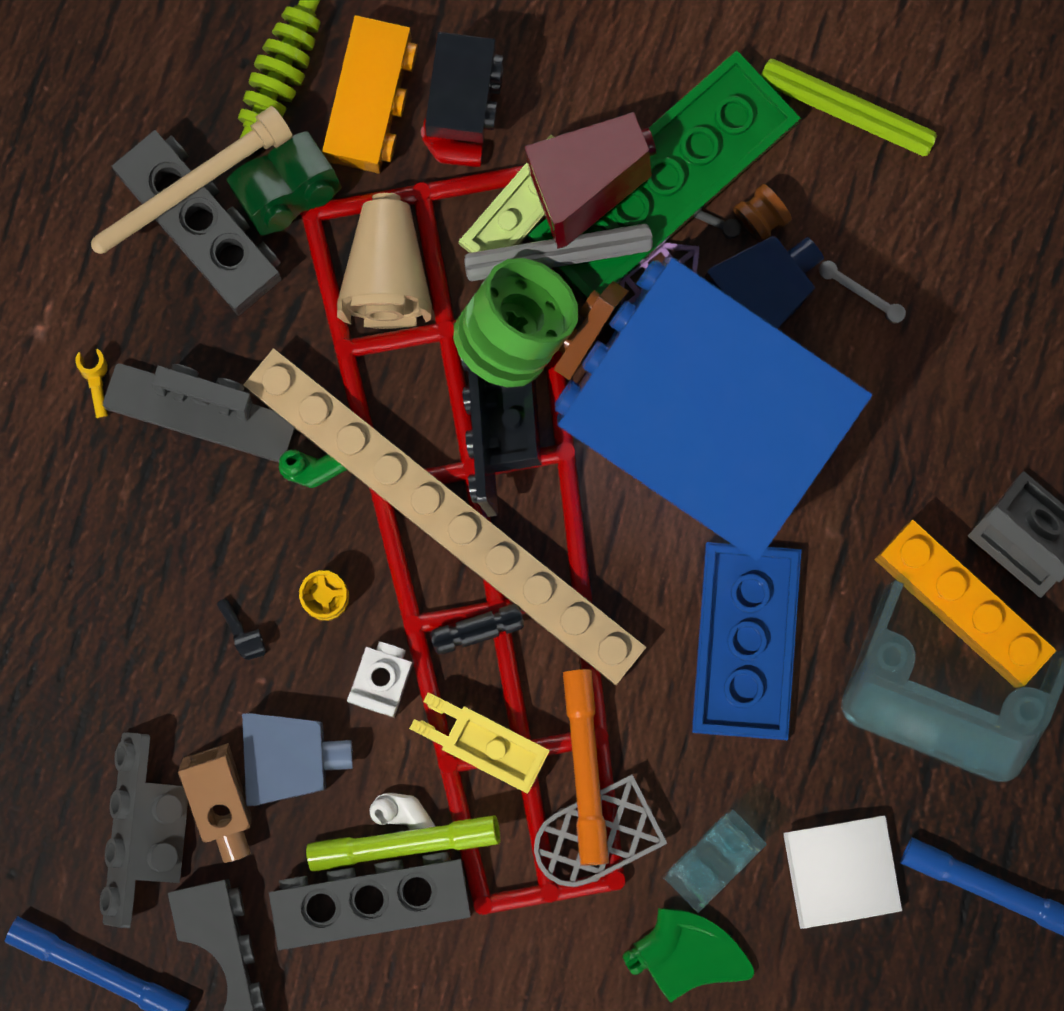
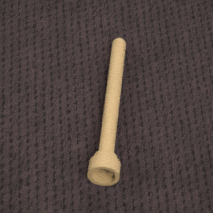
M273 106L255 116L256 122L250 125L252 131L93 237L91 241L93 251L99 254L107 252L262 146L266 150L272 145L278 148L293 138L282 116Z

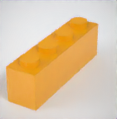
M914 520L906 524L874 559L1014 688L1025 686L1057 651Z

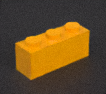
M354 16L322 150L328 162L379 174L383 161L391 162L397 138L396 134L390 133L393 116L402 117L407 97V89L400 88L404 70L413 71L418 50V44L411 43L412 37L409 27Z

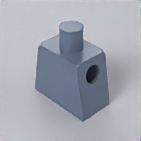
M251 713L242 714L246 806H259L326 790V770L353 769L352 740L324 741L322 722Z

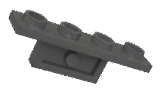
M117 364L115 366L103 401V406L106 410L278 463L281 455L289 449L295 427L275 411L252 404L250 394L244 392L245 386L226 378H217L216 383L198 378V371L180 364H172L171 369L157 366L155 374L124 364Z
M124 732L121 742L117 745L114 760L115 767L118 770L116 790L110 799L109 808L110 815L113 818L111 839L108 840L105 847V863L108 867L106 887L102 890L100 896V911L103 915L104 925L118 928H130L136 880L180 883L188 799L183 786L146 783L150 744L149 734Z

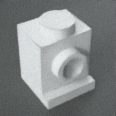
M380 641L376 650L366 647L347 702L395 718L413 665L412 662L403 659L406 650ZM378 668H385L390 673V681L385 686H376L372 681V674Z

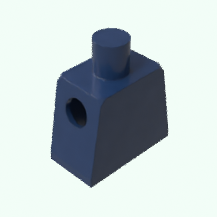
M772 236L713 266L706 272L704 279L779 330L814 291L815 287L805 273L824 260V257L817 245L809 237H806L787 251L775 236Z

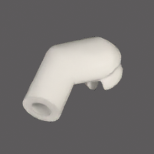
M385 793L379 795L370 806V816L379 825H385L386 823L407 825L409 830L436 827L419 800L411 795Z

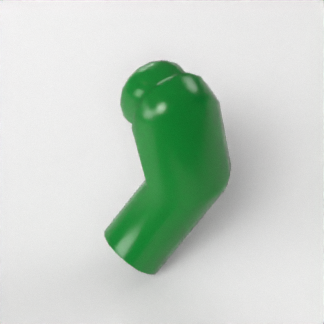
M288 450L279 459L281 475L291 482L308 488L318 487L347 471L346 468L328 454L317 459L297 450Z

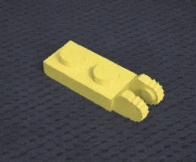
M428 692L423 702L428 704L429 708L440 714L445 713L457 719L449 736L435 730L434 726L422 720L417 721L414 719L409 729L442 745L443 751L528 794L550 750L466 707L460 709Z

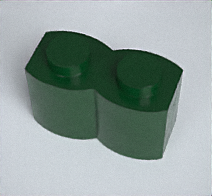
M308 131L293 135V138L280 147L273 148L267 156L258 157L245 163L227 178V182L237 201L260 236L284 230L301 212L324 206L342 188L334 169Z

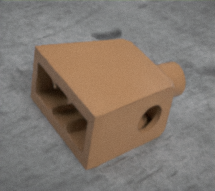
M229 743L184 757L178 773L203 843L216 840L224 863L249 855L251 852L243 830L250 828L252 816L249 806H246V796ZM225 805L229 808L230 813L225 816L217 815L214 813L213 806Z

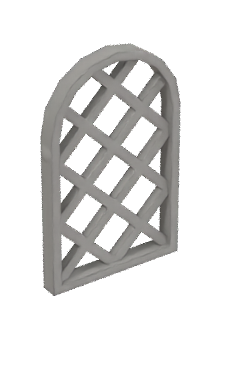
M633 774L600 790L601 801L604 800L619 805L614 822L605 820L606 826L612 828L607 841L608 855L612 853L627 859L605 869L606 864L599 865V868L580 866L579 853L576 861L559 855L564 838L578 842V836L566 832L571 816L578 817V811L574 810L577 808V803L567 808L559 809L557 813L543 822L535 836L534 854L537 865L548 879L559 885L571 887L596 882L604 875L667 844L652 814V809L647 804ZM626 783L621 800L604 795ZM631 786H633L643 807L626 802ZM624 807L642 813L636 830L619 825ZM566 814L561 830L547 826L556 818ZM647 816L658 837L642 832ZM617 830L634 835L629 853L612 848ZM544 831L559 836L553 853L539 849L540 837ZM640 838L656 843L635 854ZM540 855L551 858L548 870L542 864ZM556 861L574 866L569 881L560 880L552 875ZM579 868L596 873L587 879L575 882Z

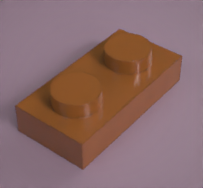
M612 281L602 294L596 290L590 294L578 313L585 320L578 330L576 328L573 329L570 336L558 350L563 355L554 368L556 372L568 380L574 376L583 365L582 362L594 344L603 334L629 292L628 290Z

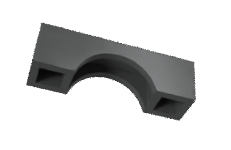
M229 879L169 892L168 897L178 941L195 944L204 948L216 958L224 971L227 981V1000L223 1011H265L260 982H251L248 964L255 963L252 941L249 934L241 936L238 917L245 915L240 888H231Z

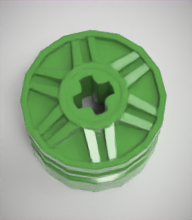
M526 258L507 259L493 267L476 294L473 295L468 305L463 309L454 324L453 340L460 358L473 373L487 382L507 388L525 386L538 378L554 353L560 349L572 333L578 322V304L569 285L558 273L543 263Z

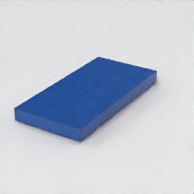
M705 543L692 733L788 740L801 564L800 549L767 547L760 559L756 561L733 544Z

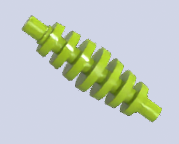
M299 0L297 6L286 7L281 16L289 22V25L276 23L272 30V33L282 41L267 39L262 49L272 57L257 55L254 66L267 75L252 72L248 83L260 92L257 93L249 90L245 92L243 101L252 107V111L240 109L238 120L243 123L244 127L240 138L252 131L250 125L256 122L255 116L270 106H273L283 117L287 108L279 103L277 99L292 102L297 93L293 88L284 84V82L294 86L302 85L305 75L293 66L303 69L308 68L310 57L299 50V48L309 51L313 50L315 39L306 32L317 33L321 22L316 18L315 11L320 0Z

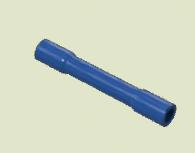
M911 837L902 855L901 864L936 880L947 881L1030 918L1038 925L1064 936L1063 904L1052 899L1039 897L956 860L951 854Z
M19 916L14 920L5 938V943L42 961L52 962L137 1004L144 1011H187L191 1000L154 982H146L60 940L54 933Z

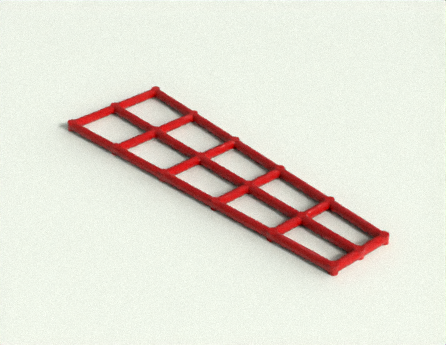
M523 166L429 183L419 182L413 186L330 200L324 206L301 212L349 409L374 428L356 357L439 342L461 462L425 468V470L442 484L465 481L469 505L491 522V517L486 515L478 503H473L469 492L468 478L470 474H475L474 459L469 457L465 434L467 430H472L471 415L467 414L463 402V387L466 386L461 358L453 340L454 324L457 320H454L433 201L505 188ZM378 193H394L401 197V201L409 205L414 204L436 323L351 339L348 323L343 322L337 317V301L340 291L322 221L360 214L362 205L372 200L373 195ZM544 217V218L539 222V224H540L541 222H543V221L546 219V217ZM557 351L546 366L555 445L541 447L542 465L495 472V474L557 464L571 587L593 604L573 435L557 425V415L559 413L555 410V402L567 385L566 378L554 370L563 355ZM370 489L422 702L428 692L441 698L425 632H430L433 629L446 625L452 628L456 626L455 622L490 611L496 614L499 613L500 608L514 603L505 598L504 595L483 579L487 602L420 614L394 507ZM506 631L500 632V636L493 638L510 730L550 750L547 756L571 752V732L531 739L512 632L506 634ZM580 657L581 669L592 670L595 702L594 728L600 790L614 784L601 673ZM423 702L428 724L434 726L435 730L449 736L450 731L445 713L440 714ZM432 741L452 822L471 819L460 772L478 768L443 751L442 745ZM538 775L528 794L521 791L538 885L490 894L479 847L460 850L473 906L480 915L620 890L625 885L624 866L604 875L596 882L577 887L559 885L548 879L541 871L535 858L534 844L535 836L542 823L546 821ZM615 789L605 793L604 795L616 798ZM602 800V815L604 819L614 822L617 813L616 804ZM606 826L607 841H608V838H609V835H610V832H611V829H612V828ZM617 830L612 848L622 851L620 831ZM544 831L540 837L539 849L552 853L549 834ZM609 853V863L606 864L605 869L623 861V857ZM540 855L542 864L548 870L551 858ZM554 867V870H553L552 875L556 877V872H555V867ZM593 875L576 878L575 882L587 879Z

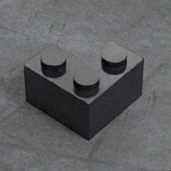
M438 32L425 123L426 136L483 143L485 129L494 130L497 102L491 101V95L501 94L504 71V55L496 54L495 39Z

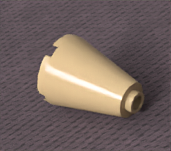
M394 193L375 194L372 196V200L362 205L337 301V317L351 324V316L364 318V327L380 329L417 326V317L423 316L425 322L431 320L432 305L410 205L401 201V197Z

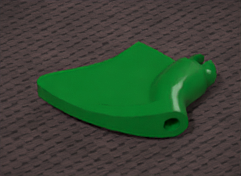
M658 908L654 929L634 943L635 948L625 951L622 956L628 970L633 975H638L647 968L657 986L670 1003L691 989L701 985L745 981L754 976L753 966L747 956L724 930L702 916L679 909Z

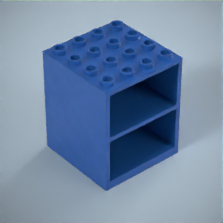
M664 258L662 263L658 260H652L636 283L643 290L632 305L625 300L609 324L615 331L606 345L597 340L582 362L583 369L587 373L579 384L570 380L556 400L555 410L559 413L557 415V425L758 561L865 407L872 394L674 258Z

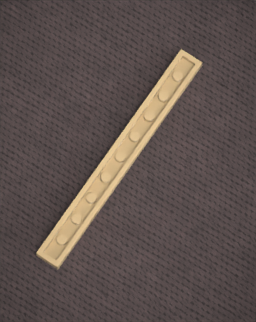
M274 348L244 383L243 386L512 603L518 605L522 611L614 685L618 684L646 649L641 642Z

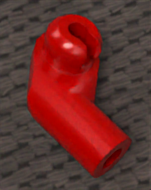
M425 118L421 128L422 141L436 161L442 164L481 168L483 144L426 136Z

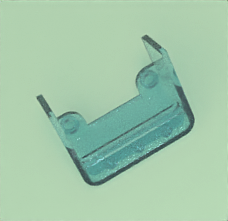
M896 580L889 583L884 589L843 694L841 708L844 717L855 727L990 781L1006 782L1014 779L1021 773L1051 721L1064 687V650L1054 653L1040 690L1032 687H1023L1012 691L1004 700L999 715L993 714L909 680L916 658L914 647L906 637L887 629L904 584Z

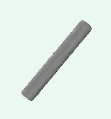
M639 224L581 234L569 245L557 249L554 239L472 252L465 255L464 265L468 279L476 281L485 279L494 266L507 259L526 258L553 268L648 252L652 249L653 239L649 225Z

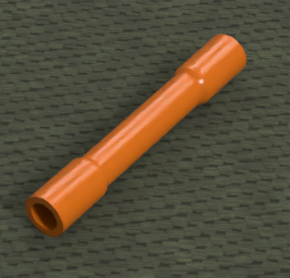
M592 670L563 672L566 713L570 720L578 809L576 825L580 866L608 864L606 822L602 815L594 728L595 702Z

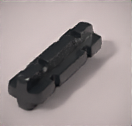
M512 604L500 608L499 613L496 614L490 611L455 622L456 626L452 628L446 625L433 629L430 637L435 652L442 655L455 651V646L462 645L464 648L499 637V633L506 631V634L521 630L524 627V619L520 607Z

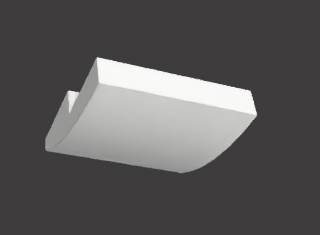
M885 816L783 833L800 929L902 911Z

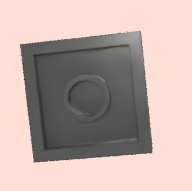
M1023 471L1000 500L972 529L968 537L1041 598L1056 581L1060 583L1064 578V505Z

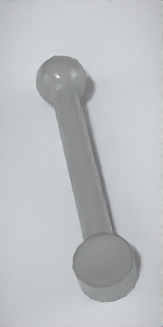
M825 261L820 265L819 273L823 278L835 279L886 313V318L889 322L899 323L905 318L906 311L902 305H890L839 272L834 262Z

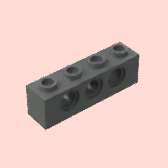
M156 130L112 165L117 176L141 204L159 193L158 186L164 177L177 175L182 178L191 172L184 164L189 155L172 135L164 140ZM211 181L155 220L234 312L240 316L282 280L279 272L275 269L281 262L263 241L257 247L245 234L251 228L233 206L227 211L223 209L214 198L220 191ZM199 210L211 212L213 214V221L207 229L195 231L189 228V219L193 213ZM230 245L241 247L244 250V256L240 263L231 267L219 263V255L225 247Z
M450 851L422 856V866L404 868L403 859L374 864L375 874L356 877L354 867L326 872L328 882L309 885L307 876L279 880L280 890L269 892L278 950L470 918L471 911L462 859L452 860ZM413 877H421L428 881L431 886V897L423 905L411 904L404 895L405 884ZM372 885L382 892L384 902L378 912L366 913L359 908L356 898L358 891L363 886ZM316 894H327L335 902V914L328 921L316 920L309 911V903Z

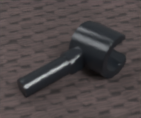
M227 598L220 600L217 606L231 628L235 647L240 656L246 660L264 656L266 650L260 630L257 629L245 633L243 625Z

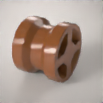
M765 184L760 185L755 190L754 197L748 202L741 201L733 207L734 213L741 224L759 243L769 238L774 228L777 226L784 227L792 221L791 214L784 203Z

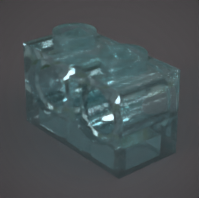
M729 809L661 877L694 911L699 913L767 843L733 809Z

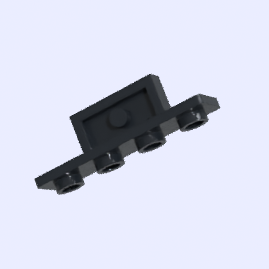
M461 359L463 369L468 371L469 386L463 387V402L467 414L471 415L472 430H467L465 434L466 447L469 457L474 459L475 474H470L468 478L469 492L473 503H478L488 517L497 516L498 503L495 472L542 465L536 379L520 387L507 388L489 383L473 373Z

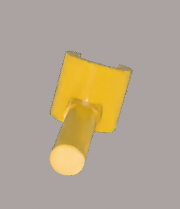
M96 349L99 362L96 367L86 369L84 368L83 356L78 352L75 363L81 375L88 380L96 418L107 417V410L103 406L104 393L102 388V378L108 369L107 362L102 352Z

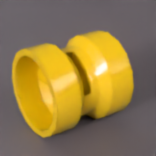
M319 570L309 574L303 580L299 588V599L302 607L312 617L322 621H330L338 618L345 612L349 604V591L344 581L337 574Z

